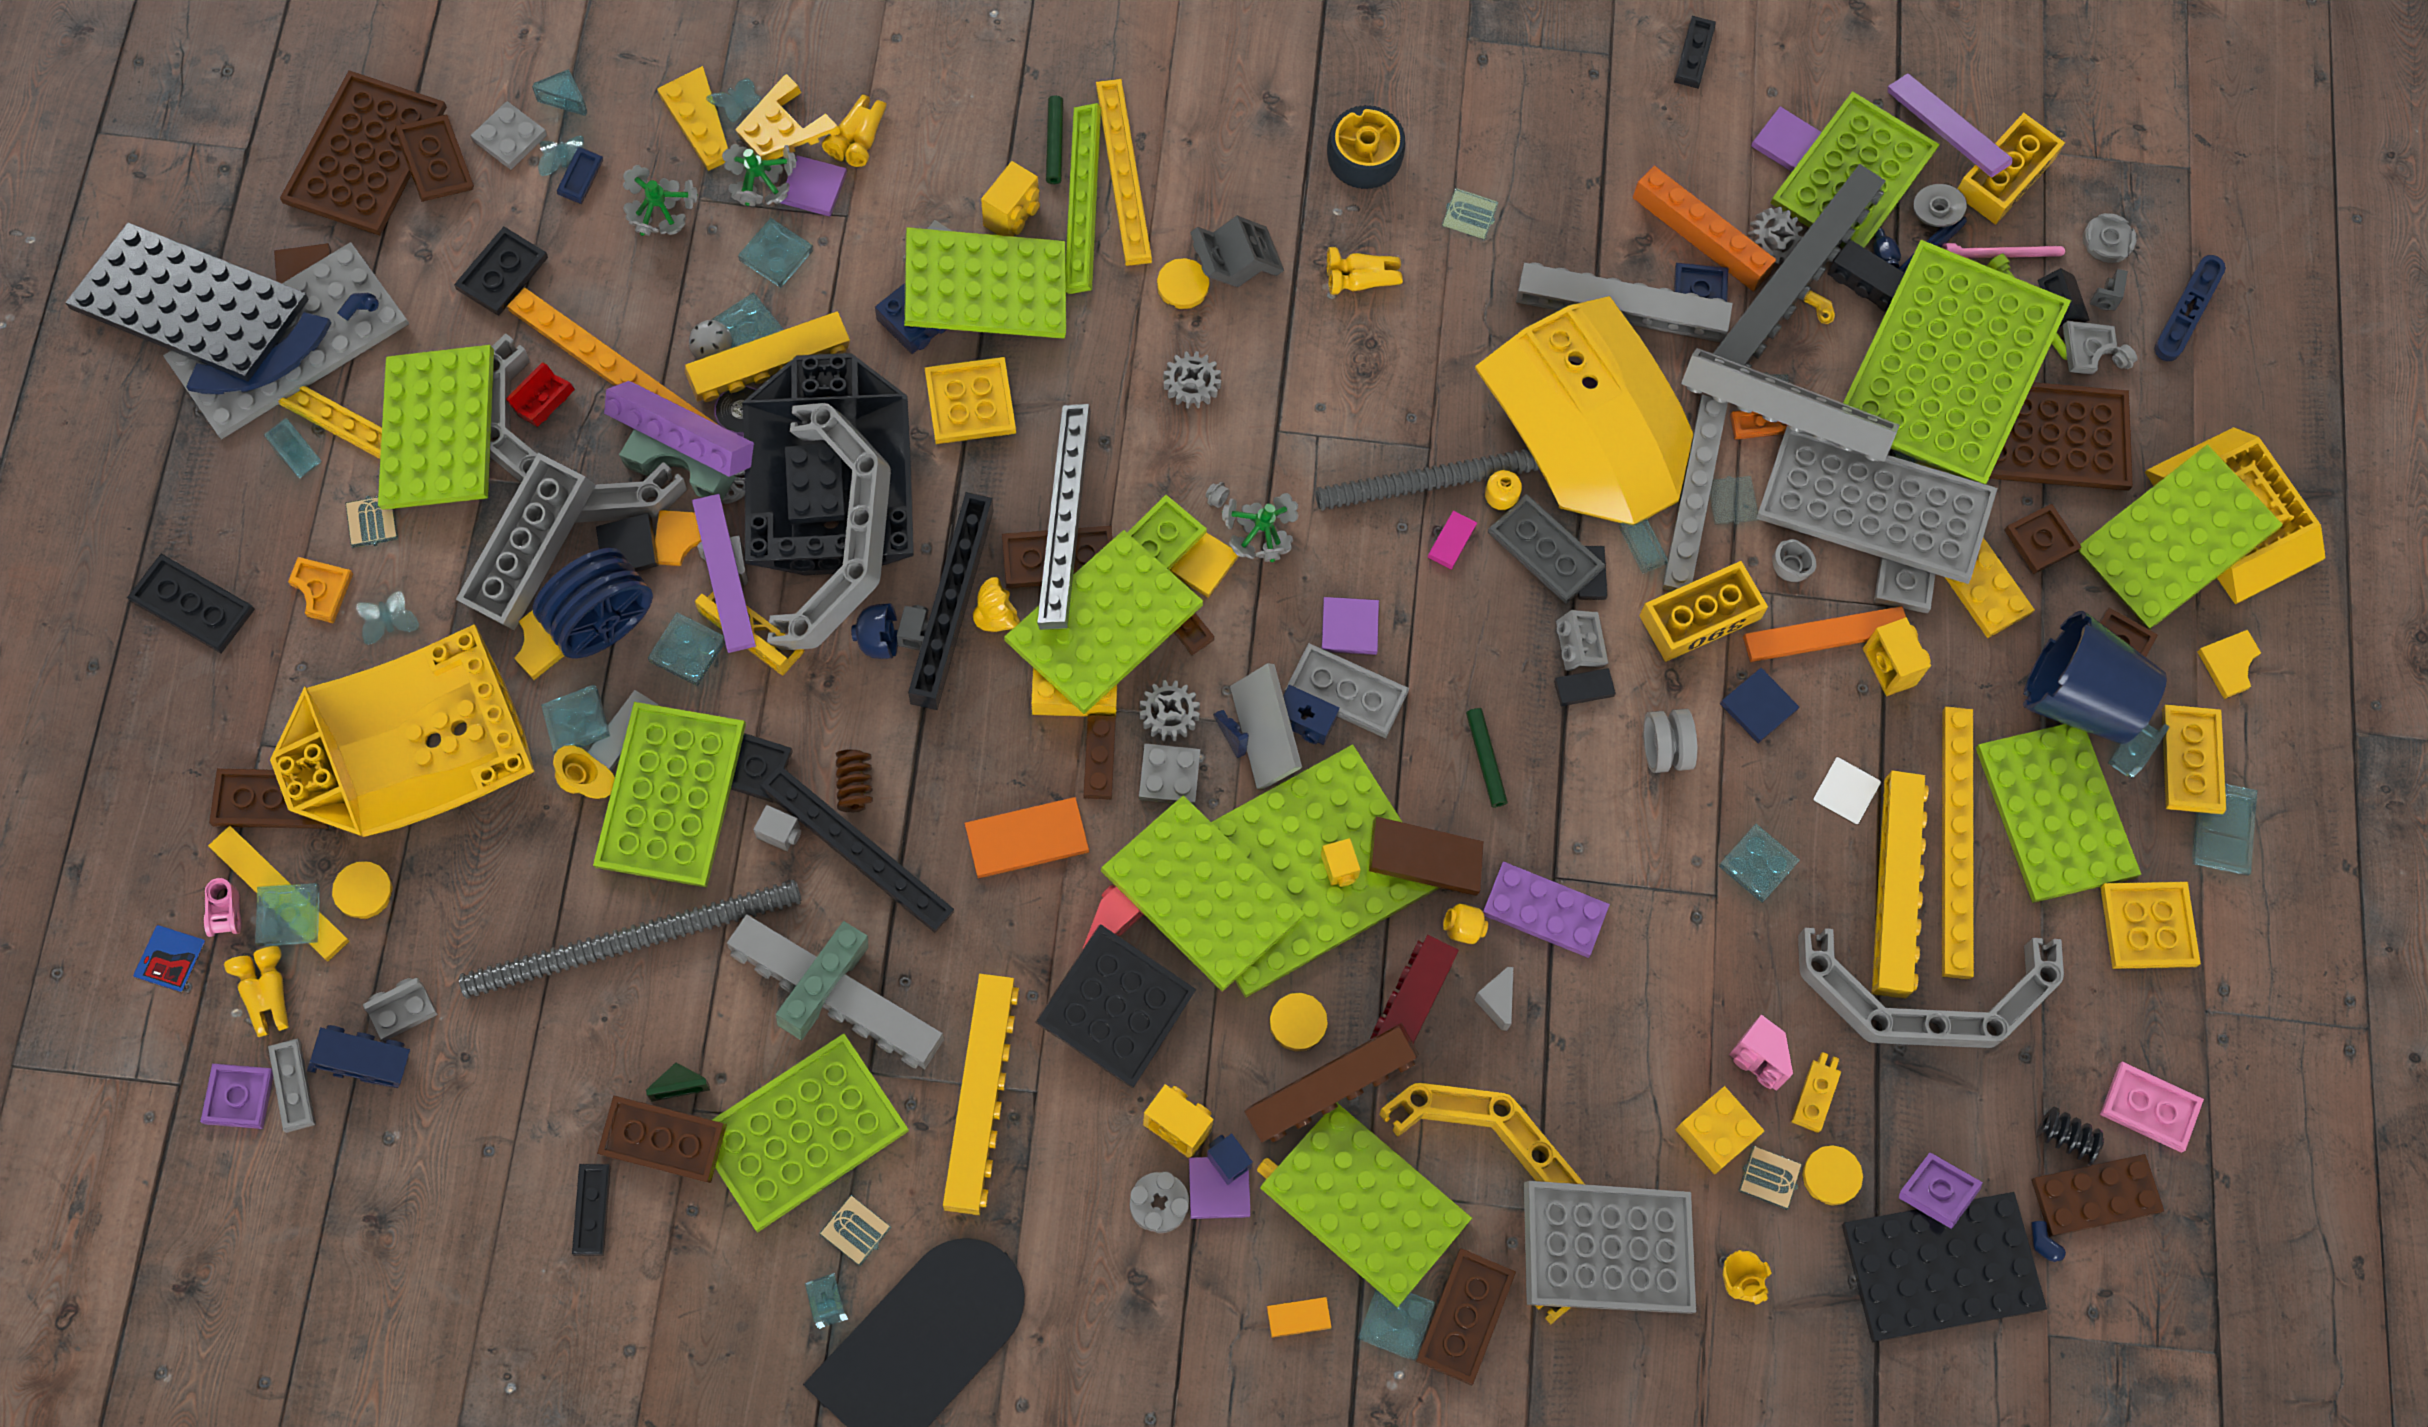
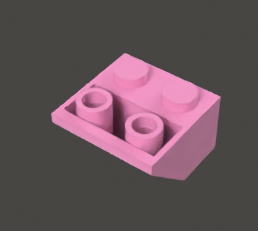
M1760 1015L1729 1055L1734 1058L1733 1061L1739 1068L1751 1071L1757 1076V1080L1763 1086L1777 1091L1793 1074L1786 1033L1763 1015Z

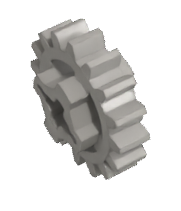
M1782 207L1769 208L1755 215L1757 220L1750 222L1754 230L1748 232V235L1753 237V242L1777 259L1775 264L1779 263V265L1786 260L1797 243L1803 238L1798 235L1802 227H1796L1795 225L1798 218L1791 219V211L1782 212Z
M1187 351L1184 352V358L1182 359L1178 355L1174 356V363H1167L1168 371H1164L1163 375L1165 380L1164 389L1168 390V398L1176 397V405H1179L1182 401L1186 402L1185 405L1188 409L1191 403H1195L1197 408H1200V402L1202 401L1207 405L1210 404V396L1216 398L1218 394L1217 389L1221 388V380H1219L1221 378V371L1216 370L1217 363L1215 361L1208 363V355L1199 358L1198 351L1194 353V357H1190ZM1179 373L1177 382H1175L1174 378L1176 374ZM1207 378H1210V383L1206 387L1205 383L1207 382Z
M1164 680L1161 688L1153 684V693L1145 691V700L1140 701V709L1142 711H1140L1139 717L1145 720L1143 728L1148 729L1151 727L1152 737L1160 733L1162 741H1165L1167 735H1171L1172 740L1176 741L1177 734L1179 733L1184 738L1187 737V728L1194 730V721H1199L1200 713L1196 712L1200 709V703L1193 702L1196 699L1195 692L1187 694L1188 685L1178 688V681H1174L1172 686H1168L1167 681ZM1183 702H1185V704L1188 707V714H1186V710L1182 708ZM1151 707L1158 713L1156 719L1151 714Z

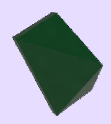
M675 1062L646 1089V1094L650 1101L654 1102L710 1091V1086L706 1078Z

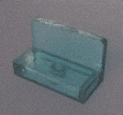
M2147 724L2133 740L2119 745L2108 764L2132 779L2143 769L2168 731L2169 726L2164 724L2159 730H2156Z

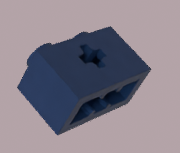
M1288 685L1283 698L1292 731L1302 735V738L1309 743L1324 745L1338 718L1340 707L1292 685ZM1305 715L1310 716V717H1307L1306 720L1301 719V718H1303Z

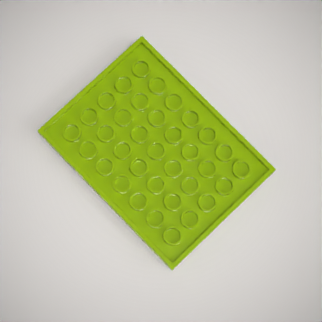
M1920 240L1843 403L1899 424L1900 426L1891 449L1952 475L1986 485L2071 300Z
M1353 744L1211 822L1305 913L1304 917L1235 980L1245 998L1440 888L1369 871L1373 820L1377 816L1398 822L1402 821ZM1350 838L1361 869L1359 877L1355 879L1356 881L1348 886L1340 887L1339 884L1331 886L1321 857L1322 847Z

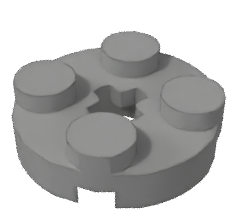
M1169 1172L1147 1174L1137 1181L1131 1191V1215L1135 1222L1145 1230L1156 1233L1170 1232L1183 1222L1188 1212L1189 1196L1186 1187ZM1159 1195V1197L1167 1199L1164 1203V1210L1151 1206L1154 1202V1196Z

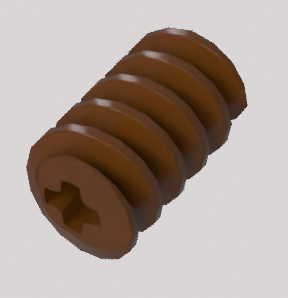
M847 749L835 753L838 757L836 760V767L838 768L836 771V777L838 778L836 786L839 789L837 792V799L839 800L837 809L851 813L863 811L866 809L865 804L873 802V797L865 796L866 793L873 791L872 786L864 785V783L872 781L871 775L864 774V772L872 770V765L864 763L872 759V756L860 750Z

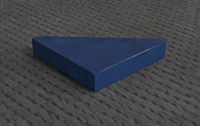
M1224 710L1214 713L1213 716L1235 756L1240 758L1246 755L1248 733L1241 734L1239 732L1240 726L1232 718H1228Z

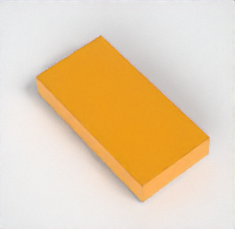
M1327 1297L1267 1306L1271 1338L1331 1329Z

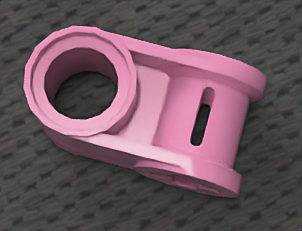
M223 878L213 879L205 887L204 928L208 937L224 932L239 934L241 931L239 891ZM222 889H228L227 895L223 899L217 900L218 893Z

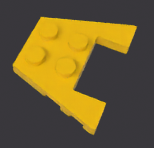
M787 74L779 80L735 129L740 139L756 155L760 156L762 161L783 157L784 145H788L789 152H795V147L807 142L813 145L819 142L818 138L828 134H831V137L841 133L838 126L826 113L805 128H802L782 108L787 102L801 94L799 86Z

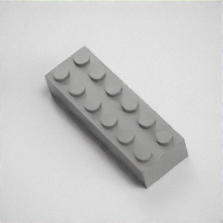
M538 453L456 600L515 631L519 624L518 621L524 615L596 485L587 477Z

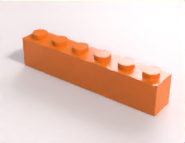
M1655 165L1638 181L1633 195L1634 200L1719 266L1728 268V273L1754 292L1770 275L1777 259Z

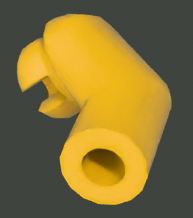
M1810 290L1804 302L1815 307L1818 320L1822 324L1831 323L1835 318L1832 302Z

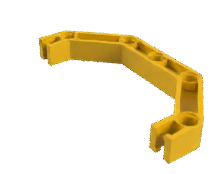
M1415 1083L1386 1104L1379 1113L1385 1122L1390 1120V1113L1400 1106H1403L1406 1112L1410 1114L1402 1124L1398 1120L1393 1123V1132L1397 1137L1420 1119L1491 1127L1535 1181L1584 1184L1514 1098L1508 1094ZM1417 1094L1421 1095L1425 1100V1105L1415 1106L1411 1102L1410 1097ZM1503 1105L1507 1109L1508 1115L1505 1117L1495 1114L1493 1106ZM1538 1150L1544 1153L1546 1161L1544 1163L1536 1162L1532 1158V1151ZM1535 1305L1538 1310L1543 1307ZM1561 1307L1556 1313L1551 1308L1547 1312L1549 1315L1545 1319L1551 1325L1572 1307Z

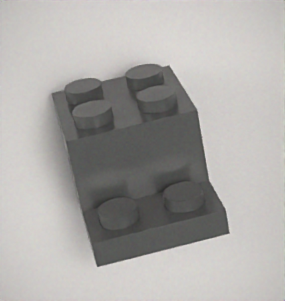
M1237 215L1214 232L1200 227L1190 232L1194 241L1193 247L1199 254L1203 264L1202 270L1209 278L1239 287L1261 271L1275 276L1284 271L1266 226Z

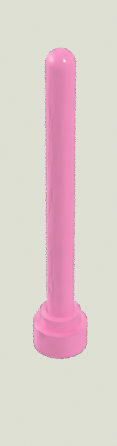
M1944 243L1942 245L1943 249L1968 259L1995 258L2003 253L2007 258L2060 257L2065 254V248L2062 246L1961 248L1956 243Z

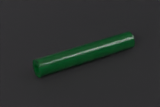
M1057 95L1048 98L1046 182L1049 184H1059L1062 179L1063 98Z
M1482 708L1471 709L1466 712L1491 807H1501L1506 805L1508 801Z

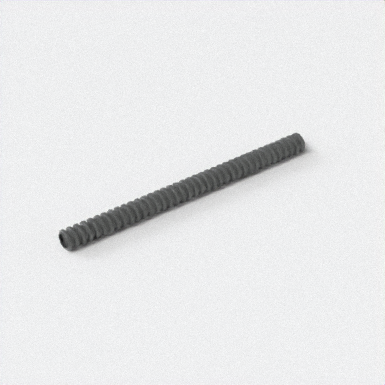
M1522 449L1520 453L1516 450L1513 451V454L1505 452V455L1500 453L1496 457L1489 455L1488 458L1483 456L1480 460L1473 458L1471 462L1469 459L1464 460V463L1457 461L1455 465L1452 462L1448 463L1447 466L1440 464L1439 468L1435 465L1431 469L1424 467L1422 471L1420 468L1415 469V472L1408 470L1406 474L1403 471L1399 472L1398 475L1392 473L1390 477L1387 474L1383 475L1382 478L1375 476L1374 480L1366 478V481L1359 479L1357 483L1354 481H1350L1349 484L1343 482L1341 486L1333 484L1331 488L1329 485L1325 486V489L1317 487L1315 495L1318 508L1324 511L1326 507L1329 509H1333L1334 506L1340 508L1342 504L1350 506L1352 502L1356 505L1359 501L1366 503L1368 499L1372 502L1375 501V498L1383 500V497L1388 499L1392 495L1399 497L1401 493L1404 496L1408 492L1415 494L1417 490L1421 493L1424 492V489L1431 491L1433 487L1437 490L1441 486L1447 488L1449 484L1453 487L1457 486V483L1464 485L1465 481L1473 483V480L1480 482L1482 478L1489 480L1491 475L1500 470L1522 474V471L1528 473L1531 469L1538 471L1539 467L1531 452Z
M792 879L789 884H786V882H782L781 886L774 884L771 889L764 887V891L757 889L755 893L747 892L746 896L743 897L739 894L736 899L729 897V901L722 899L718 904L711 902V906L708 907L704 904L702 908L694 907L693 911L690 912L688 909L684 910L683 914L676 912V916L669 914L665 919L658 917V921L655 922L651 919L648 924L641 922L640 926L637 927L633 924L630 929L623 927L622 931L618 932L616 929L613 930L612 934L605 932L602 937L598 934L595 935V939L588 937L584 942L577 940V944L570 942L567 947L560 945L559 949L552 947L549 952L542 950L541 954L535 952L532 953L531 957L524 955L521 960L518 957L514 958V962L507 960L503 965L496 963V967L489 965L486 970L478 968V972L475 973L473 970L469 971L468 975L461 973L459 975L461 992L466 999H469L473 994L480 996V992L487 994L490 989L497 991L498 987L504 989L507 988L508 984L515 986L518 981L521 984L525 983V979L533 981L536 976L543 978V974L546 973L550 976L553 971L561 973V969L564 968L568 971L571 966L578 968L579 964L583 963L585 966L588 965L589 961L596 963L599 958L603 961L606 960V956L613 958L617 953L624 955V951L627 950L631 953L634 948L641 950L642 946L648 948L652 943L659 945V941L662 940L666 943L669 938L676 940L677 936L681 935L683 938L686 937L687 933L694 935L697 930L701 933L704 932V928L711 930L715 925L721 927L722 923L729 925L732 920L739 922V918H744L746 914L757 917V913L760 912L764 915L766 911L774 912V909L778 907L779 910H782L785 905H788V907H792V903L799 905L802 901L797 882Z

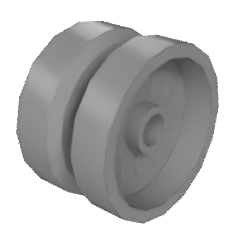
M1675 709L1670 712L1668 717L1664 711L1647 712L1644 718L1643 737L1646 759L1651 772H1668L1672 764L1678 771L1693 770L1697 761V735L1690 710Z

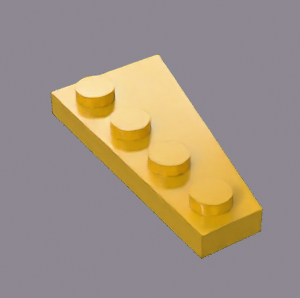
M703 66L657 88L662 101L706 169L710 171L724 164L725 161L722 154L728 149Z

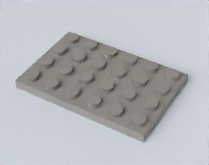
M1541 1181L1524 1182L1527 1305L1696 1313L1691 1192Z

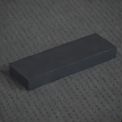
M1696 16L1691 17L1674 83L1699 89L1716 25L1715 21Z
M579 1164L572 1244L573 1256H604L611 1172L609 1164Z

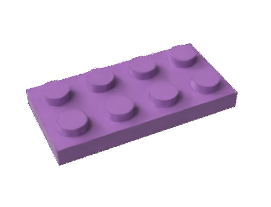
M1503 862L1483 913L1488 918L1589 958L1610 904Z

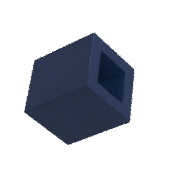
M1233 1134L1226 1138L1220 1135L1209 1144L1211 1149L1207 1152V1158L1227 1185L1252 1168L1253 1161Z

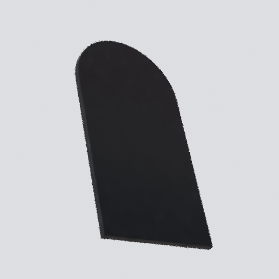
M955 1239L934 1247L914 1265L803 1385L822 1403L823 1407L829 1409L846 1427H929L1009 1340L1018 1327L1024 1310L1025 1294L1022 1278L1016 1265L1006 1252L978 1239Z

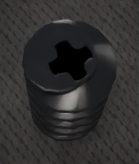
M2052 1107L2044 1115L2037 1130L2036 1138L2043 1132L2045 1133V1143L2048 1144L2055 1138V1148L2059 1149L2065 1143L2067 1144V1154L2077 1149V1159L2081 1160L2087 1154L2089 1155L2088 1164L2092 1165L2104 1145L2103 1130L2097 1128L2092 1132L2091 1124L2085 1123L2081 1126V1119L2076 1117L2070 1121L2069 1113L2064 1112L2060 1115L2059 1108Z

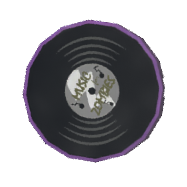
M745 386L744 389L735 393H730L729 390L723 392L718 397L714 409L718 425L744 438L742 402L757 389Z

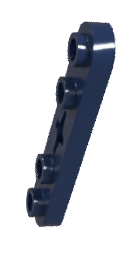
M2207 255L2196 266L2155 343V353L2161 360L2174 361L2183 352L2225 273V263L2218 256ZM2195 300L2192 311L2188 316H2185L2188 304Z

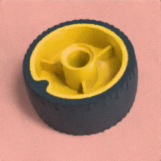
M1360 105L1346 110L1334 121L1327 143L1328 163L1334 175L1343 183L1361 189L1381 187L1396 176L1403 162L1405 133L1399 120L1389 111L1376 106Z

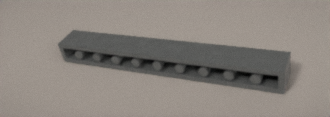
M1861 164L1857 166L1713 353L1714 355L1749 368L1752 367L1749 363L1754 357L1760 358L1767 348L1765 342L1768 338L1774 339L1781 330L1782 326L1779 325L1784 318L1789 320L1797 308L1794 304L1798 299L1803 301L1812 289L1809 286L1813 280L1818 282L1826 271L1824 265L1827 261L1833 262L1841 251L1838 248L1842 242L1847 244L1856 231L1853 228L1857 222L1862 224L1870 213L1868 210L1870 205L1874 204L1876 206L1885 193L1882 191L1886 180Z

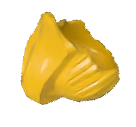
M997 577L986 580L980 587L977 596V606L973 611V620L976 626L983 631L998 632L1010 630L1021 622L1017 616V610L1009 601L1010 592L1002 587Z

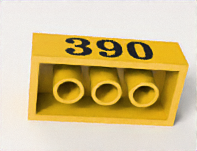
M2025 113L1995 143L2012 157V164L1992 178L1975 165L1962 179L1957 188L1964 195L1969 206L1995 225L2053 163L2065 144L2064 141Z
M1739 561L1645 603L1639 617L1664 661L1667 662L1761 620L1768 606L1742 561Z

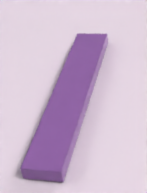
M1907 73L1888 86V93L1991 178L2012 164V157L1910 74Z
M716 494L694 499L692 503L727 651L731 653L756 647L720 495Z

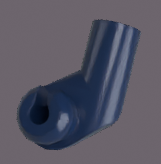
M353 293L337 313L349 321L356 310L375 311L379 306V302L376 296L371 293Z
M2031 1222L2034 1250L2051 1262L2063 1260L2066 1251L2063 1246L2048 1237L2047 1222Z

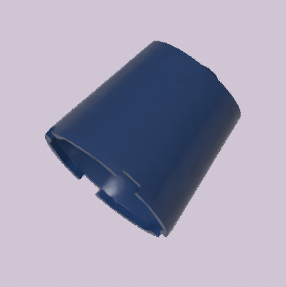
M2077 611L2060 625V629L2063 630L2056 640L2050 638L2037 658L2025 685L2023 694L2028 697V700L2026 699L2023 702V706L2031 712L2113 742L2126 744L2133 740L2151 720L2165 691L2167 675L2165 671L2084 611Z

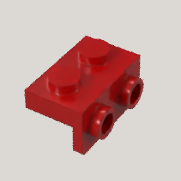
M541 363L506 400L520 418L538 427L548 419L549 415L561 403L566 401L575 389L570 382L555 375L547 364Z

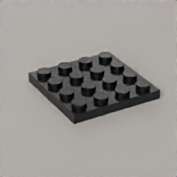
M1100 924L1035 1023L1129 1087L1134 1088L1196 989Z

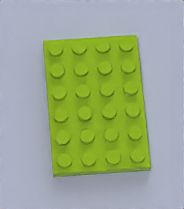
M1852 91L1774 195L1770 204L1777 208L1782 207L1783 212L1791 211V217H1797L1799 222L1810 228L1853 171L1861 164L1886 180L1882 191L1885 193L1876 206L1871 204L1868 208L1870 213L1862 224L1857 222L1853 228L1856 231L1851 240L1866 248L1940 144ZM1842 242L1840 247L1844 248L1846 243Z
M907 227L905 233L904 326L1064 339L1066 335L1065 241Z
M491 345L386 357L378 506L382 510L488 498L494 349Z
M2207 444L2080 544L2082 548L2078 553L2145 627L2150 630L2279 530L2283 524Z
M1123 530L1073 575L1068 628L1040 630L1037 623L1038 606L1004 638L1008 645L1085 714L1203 606V600Z
M634 702L593 866L604 870L707 888L746 727L745 721Z
M2063 724L1978 744L1976 747L1977 754L2032 903L2101 887L2104 883H2118L2135 879L2141 875L2086 731Z
M1184 795L1101 867V872L1222 992L1297 924L1305 914Z
M844 1033L712 1119L713 1121L727 1124L715 1168L757 1233L909 1132V1129Z
M1337 1103L1338 1107L1325 1114L1265 1180L1260 1189L1398 1308L1468 1225L1472 1217Z

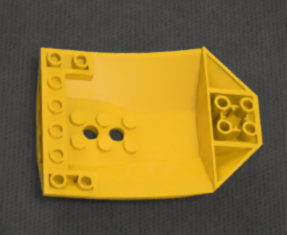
M1610 296L1569 305L1524 328L1475 366L1476 371L1502 406L1531 452L1560 509L1635 526L1679 501L1693 439V431L1680 402L1655 359ZM1578 357L1582 360V364L1573 365L1568 361V358ZM1586 377L1594 378L1597 381V386L1593 389H1588L1582 384V380Z
M475 624L422 649L376 667L308 688L304 686L270 759L289 811L362 837L398 829L438 815L535 772L525 732L506 684ZM460 723H466V732L456 736L454 733L456 726ZM433 733L440 734V744L434 748L428 747L427 738Z

